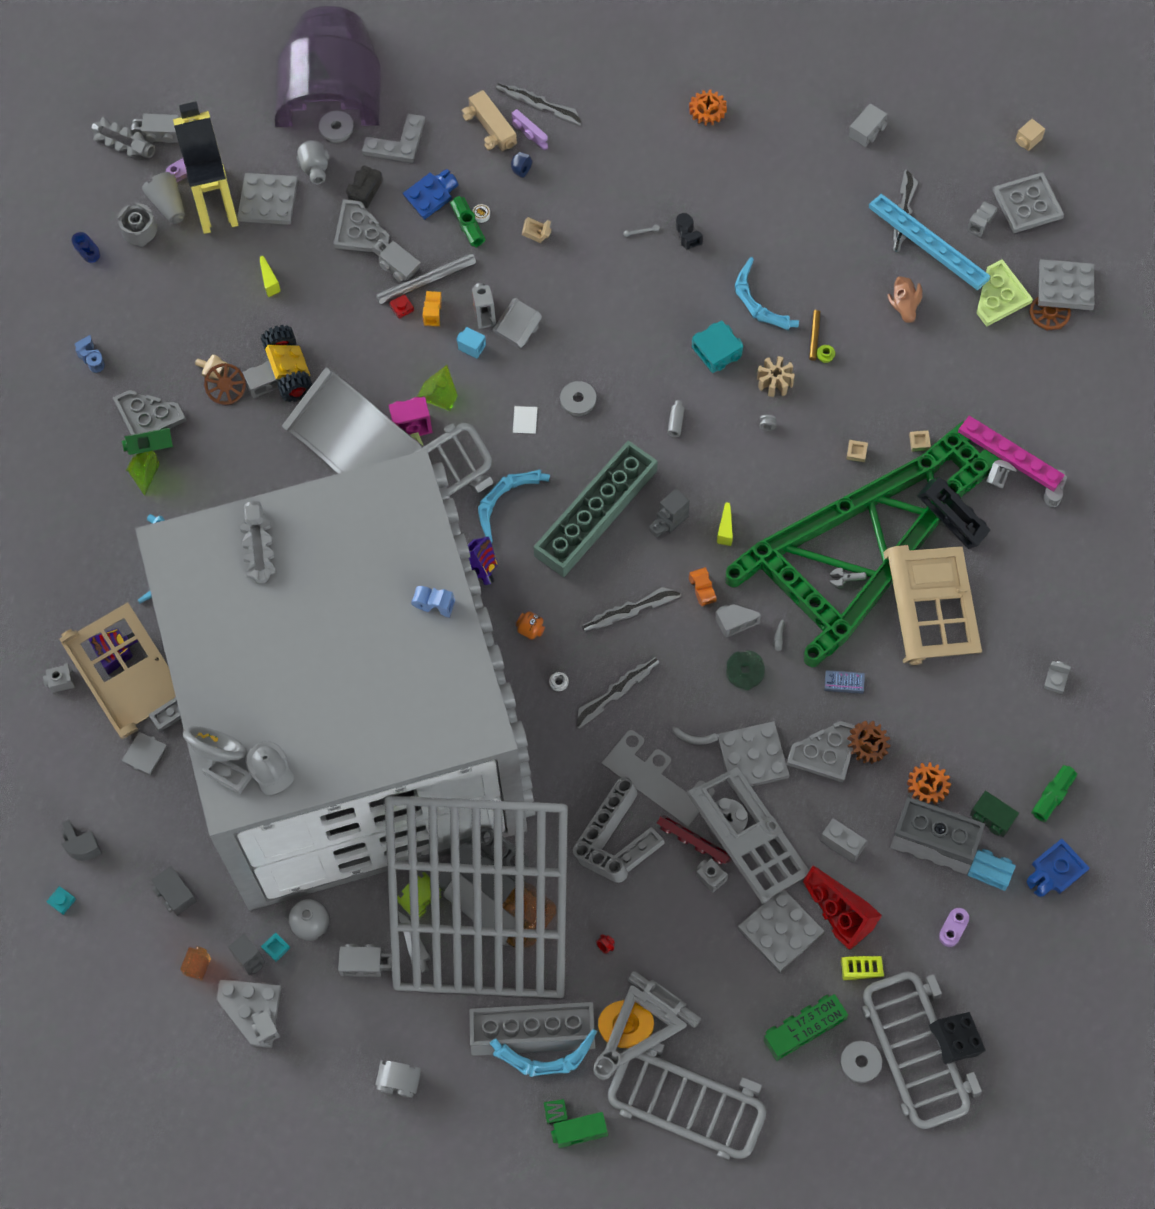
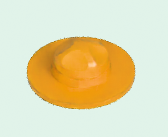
M624 1000L608 1005L599 1016L598 1029L602 1038L607 1043ZM637 1002L633 1005L617 1046L619 1048H631L650 1037L653 1032L654 1019L652 1014Z

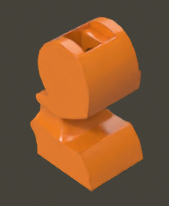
M706 567L689 572V581L692 585L695 584V593L699 604L705 606L717 602Z

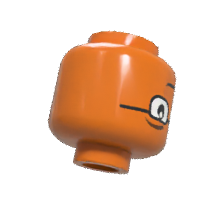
M531 611L525 614L522 613L515 625L518 633L530 640L535 639L537 636L541 637L545 630L543 618Z

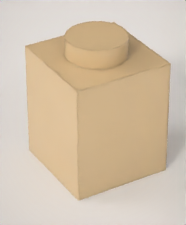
M1031 119L1018 130L1015 141L1020 147H1024L1029 151L1043 139L1045 128L1034 119Z

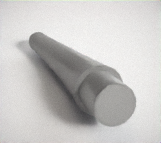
M781 620L774 636L773 644L776 651L782 650L784 620Z

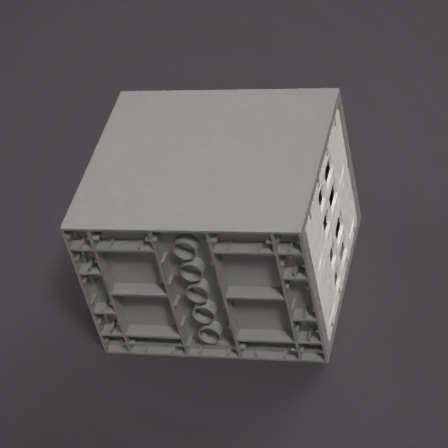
M427 450L135 528L183 728L191 726L205 727L222 732L240 742L246 749V755L242 759L230 760V762L248 771L246 757L254 745L265 741L275 743L286 753L288 768L294 774L293 782L279 793L273 795L264 794L260 789L259 782L252 777L241 794H238L204 775L203 769L209 761L202 758L187 743L210 838L249 911L387 872L385 820L380 822L374 821L375 817L385 815V804L371 807L370 802L414 790L415 795L411 797L534 802L531 791L533 788L529 776L531 771L528 763L529 755L526 747L528 743L522 722L517 720L514 695L510 683H506L502 656L498 644H494L491 633L493 631L487 608L483 607L478 577L476 571L471 568L468 545L464 533L461 534L458 525L459 517L454 499L449 496L447 489L448 481L443 463L431 464ZM250 501L261 502L264 516L271 523V528L267 529L266 532L272 536L273 542L272 545L267 547L274 552L275 558L269 561L276 568L277 574L270 575L265 583H258L253 578L246 577L249 563L244 562V554L248 549L243 547L242 540L247 533L241 532L240 525L245 518L244 505ZM251 528L256 570L263 571L265 564L260 528L255 530ZM425 586L430 589H445L453 592L455 603L450 618L441 615L438 608L435 607L429 612L414 607L411 601L416 587ZM394 805V812L406 809L407 807L406 805ZM418 806L419 811H415L417 862L430 859L428 806ZM437 807L438 857L451 853L450 807ZM347 808H354L355 810L354 813L327 820L325 816L326 814ZM459 808L460 848L463 843H467L472 839V808ZM480 809L481 828L494 829L493 809ZM502 810V836L509 837L515 835V810ZM524 811V832L528 831L526 818L534 816L535 811ZM407 814L394 817L396 861H408ZM359 823L360 827L330 835L329 830ZM488 832L484 835V841L487 843L490 840Z

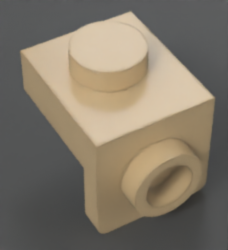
M527 217L524 222L522 235L541 243L551 234V221L547 220L543 224Z

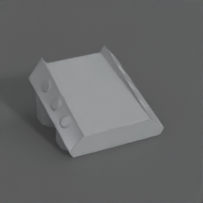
M514 298L492 331L521 349L528 342L531 333L539 329V321L542 316L538 310L536 311L517 298Z

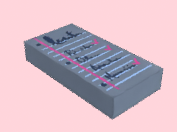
M826 670L824 691L863 694L865 673Z

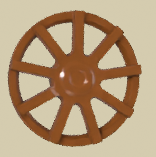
M1038 297L1031 303L1029 314L1033 323L1046 331L1061 329L1070 319V308L1039 306L1043 310H1033L1034 304L1038 306ZM1068 311L1067 316L1058 314V312ZM1034 314H1043L1038 319L1034 316ZM1056 317L1063 319L1065 321L1060 324L1057 321ZM1045 318L1047 319L1046 325L1040 323V321ZM1051 319L1054 321L1056 326H1049Z
M222 363L213 366L207 372L204 387L211 400L218 404L228 405L235 403L243 396L246 380L239 368L232 364ZM224 367V376H221L216 369ZM227 367L235 369V372L230 377L227 376ZM213 371L219 378L218 380L209 379ZM239 373L242 381H232V378ZM208 382L216 383L217 386L209 390ZM243 384L241 392L233 388V385ZM219 389L220 393L217 399H215L211 393ZM230 390L238 394L233 400L229 393ZM223 392H226L228 401H220Z

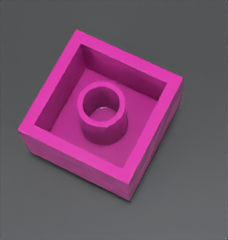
M425 396L414 397L403 402L396 401L389 405L391 420L409 435L417 432L419 436L432 433Z

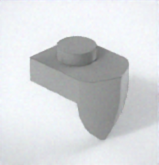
M997 460L993 463L986 482L1003 489L1009 471L1016 472V469L1007 461Z

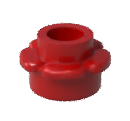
M601 934L600 938L596 941L600 951L605 954L609 951H614L613 945H615L613 938L609 935Z

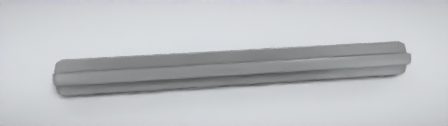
M473 254L466 255L376 295L377 300L380 304L473 265L476 263V259Z

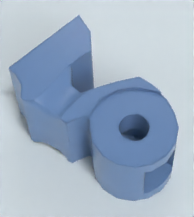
M89 335L75 343L78 358L82 359L85 364L87 363L92 372H101L105 367V363L99 350H94L91 336Z
M417 586L411 604L425 612H429L434 607L438 608L441 615L450 618L455 598L453 592L445 589L437 590L436 588L430 589L425 586Z

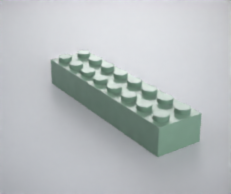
M628 440L533 547L534 557L564 578L657 472L658 461Z

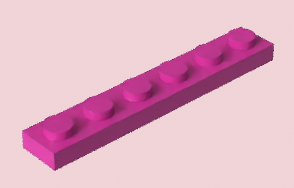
M971 416L967 417L958 430V433L1000 459L1009 462L1016 469L1053 492L1065 476L1060 471Z

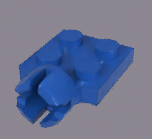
M445 169L436 176L430 172L403 192L404 197L424 220L452 200L450 192L458 187L459 184L456 177L450 174L451 171Z
M1060 839L1033 861L1032 866L1036 871L1028 877L1026 882L1030 890L1038 885V889L1033 893L1039 897L1045 896L1051 890L1057 891L1060 895L1088 872L1090 868L1063 839Z

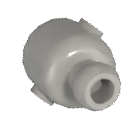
M318 141L304 142L298 148V156H296L298 166L301 167L305 174L309 175V179L313 184H321L326 179L325 170L328 167V151Z

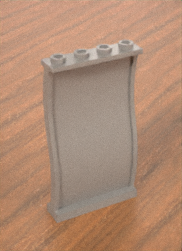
M325 367L282 425L284 429L291 432L319 455L338 474L410 455L424 447L354 387L342 379L335 371Z

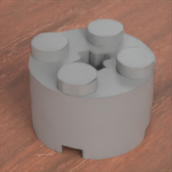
M136 203L134 206L128 205L118 214L120 231L128 243L143 247L155 237L157 225L148 206Z
M722 798L715 802L725 818L730 821L729 824L736 834L746 829L748 816L743 805L728 798ZM707 824V829L710 837L716 842L720 843L718 838L715 836V834Z
M381 1060L375 1086H377V1090L380 1092L393 1094V1090H395L400 1096L413 1098V1094L417 1092L421 1068H410V1065Z

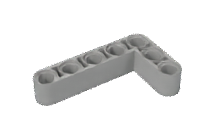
M622 777L618 779L573 847V854L580 865L617 883L627 878L628 871L619 858L602 849L637 797V789L630 778Z

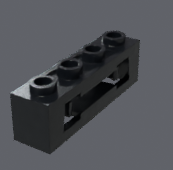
M940 477L930 480L917 495L968 549L977 547L991 531L987 527L986 522L980 519L974 513V510L961 500L960 495L953 492L948 483Z

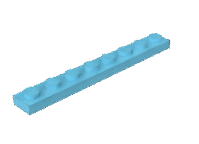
M880 194L869 204V209L977 291L990 280L988 273L883 194Z

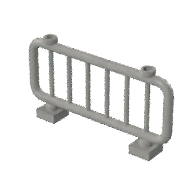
M469 423L446 426L444 428L445 434L415 452L427 450L429 453L435 448L439 449L457 481L447 488L449 496L469 484L472 491L479 493L494 483L490 476L483 475L490 469L492 463L491 456L478 432ZM464 430L470 433L484 458V464L477 470H475L456 436ZM452 437L472 470V473L461 480L441 447V444Z
M908 971L868 985L863 993L865 1006H862V1011L865 1018H871L904 1102L900 1104L903 1115H909L913 1124L918 1128L928 1129L964 1116L969 1111L971 1104L968 1094L971 1093L972 1098L981 1095L982 1090L974 1072L966 1074L965 1081H962L955 1062L947 1064L949 1069L905 1084L900 1068L942 1054L940 1048L938 1051L899 1065L897 1064L892 1051L893 1048L930 1036L933 1033L928 1031L890 1045L884 1029L926 1014L930 1024L937 1020L928 996L931 995L934 1001L940 999L942 995L935 975L926 977V984L923 985L918 975ZM905 980H911L914 983L917 992L874 1006L871 998L874 991ZM919 995L925 1011L882 1026L876 1010ZM951 1073L957 1089L913 1104L907 1088ZM959 1093L962 1100V1106L959 1109L929 1120H921L918 1117L915 1108Z
M659 1043L635 1057L645 1061L630 1100L626 1104L616 1098V1093L629 1061L616 1070L608 1090V1100L613 1107L620 1110V1116L631 1119L633 1115L718 1151L717 1156L725 1160H729L730 1156L743 1159L753 1151L766 1118L764 1104L753 1097L754 1095L759 1096L762 1085L742 1077L739 1084V1089H742V1092L657 1058L656 1055L662 1056L664 1051V1045ZM650 1063L664 1069L649 1109L645 1112L633 1107L632 1103L647 1066ZM669 1071L684 1078L668 1118L664 1120L652 1115L651 1112ZM687 1079L703 1085L688 1125L686 1128L671 1123V1119ZM708 1087L723 1094L705 1137L690 1131ZM727 1095L742 1101L727 1142L724 1145L710 1139V1136ZM747 1103L757 1108L758 1115L743 1150H736L729 1146Z

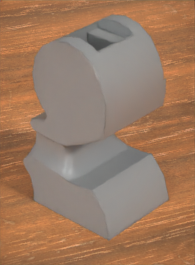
M984 201L980 209H977L976 213L969 220L967 231L981 238L987 223H991L998 208Z
M1058 470L1065 475V470ZM1066 475L1054 492L1046 487L1043 498L1047 506L1057 507L1063 497L1062 490L1067 480Z

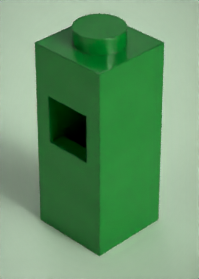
M170 428L124 436L125 440L122 441L123 451H127L128 455L173 447Z
M603 1112L555 1123L551 1135L553 1143H558V1147L563 1148L607 1137L608 1131Z

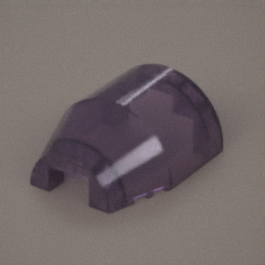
M320 6L312 8L300 16L278 58L275 127H293V110H307V102L340 101L341 109H359L362 126L379 125L381 66L365 24L356 13L337 6Z

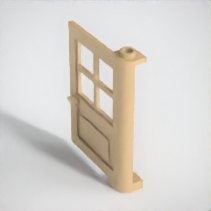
M908 545L885 550L884 557L889 559L906 653L903 663L919 665L926 658L982 653L963 547L909 551ZM960 598L963 618L943 620L940 600ZM935 600L938 620L918 622L915 602ZM964 622L968 642L948 644L944 624ZM939 625L943 644L922 646L919 626Z
M128 602L78 632L77 630L72 631V629H69L61 635L60 642L121 739L138 731L136 726L138 723L147 719L150 713L176 697L167 663ZM125 619L135 636L114 647L104 630ZM101 632L111 650L90 661L81 643ZM138 640L148 657L127 668L117 651ZM114 653L124 671L104 682L95 669L94 664Z

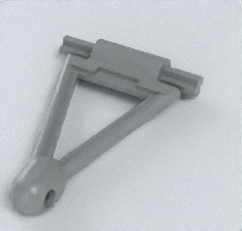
M633 971L628 978V981L633 985L628 990L605 1051L602 1052L594 1063L593 1071L595 1076L602 1080L610 1078L621 1065L686 1028V1023L693 1028L697 1027L701 1018L686 1008L684 1001L656 981H648L639 973ZM635 1002L668 1025L623 1053L619 1054L616 1051Z

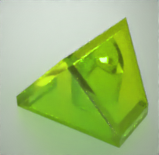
M446 365L423 383L417 397L425 396L427 403L450 411L458 394L448 365Z
M154 451L133 455L126 469L144 496L160 466Z

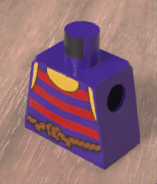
M489 536L474 539L468 544L471 568L476 571L477 577L482 579L484 585H489L495 581L491 572L498 566Z
M118 628L106 632L114 647L135 636L132 632L123 637ZM102 634L88 639L98 657L111 650ZM138 640L117 651L124 663L133 657L129 647L139 642ZM114 653L100 661L108 675L121 666Z

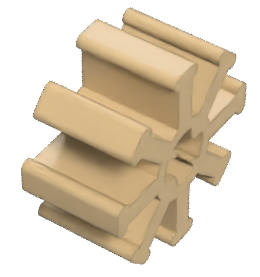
M780 356L777 357L775 366L770 361V357L764 360V367L759 366L758 388L760 391H763V389L769 386L768 396L774 397L775 388L779 389L781 396L786 395L788 386L792 388L794 384L795 374H792L793 365L789 362L788 365L783 367L784 358Z

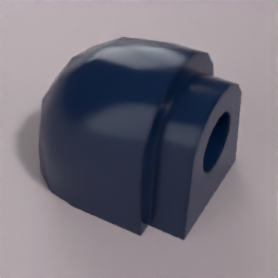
M518 152V154L513 156L511 169L514 174L521 178L527 175L533 163L530 155Z

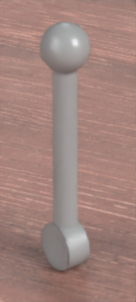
M654 225L652 228L635 231L626 230L623 235L629 237L633 234L649 231L659 232L660 226Z

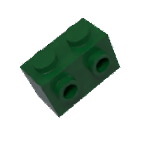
M986 790L970 813L973 820L985 823V826L994 835H1000L1003 838L1019 815V812Z

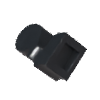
M681 213L676 218V230L680 233L681 246L688 250L703 244L702 233L699 231L692 232L694 229L693 218L687 213Z

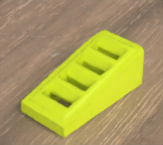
M262 255L260 256L262 276L266 293L270 297L279 293L281 289L272 269Z
M726 502L717 535V543L732 546L730 503Z
M882 956L841 957L843 981L884 977ZM872 962H876L878 972L873 971ZM858 963H860L861 972L857 971ZM865 963H868L869 972L865 971ZM849 964L853 965V972L849 971Z

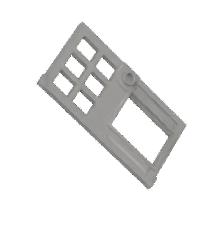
M738 767L687 792L691 801L762 904L806 877L809 869ZM726 780L756 821V824L736 834L707 792V790ZM776 839L785 853L778 856L769 844V841ZM763 846L772 860L764 863L755 849ZM747 853L751 855L758 865V868L753 871L750 870L742 858ZM789 858L798 872L791 875L782 861ZM774 865L777 866L785 880L779 883L768 869ZM761 872L772 886L767 890L763 889L755 877Z

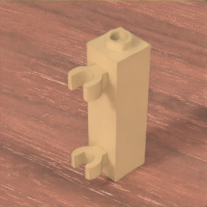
M482 90L469 97V107L462 109L464 113L462 116L465 121H469L476 116L490 136L484 138L486 149L491 150L498 145L503 152L516 145V132L485 91Z

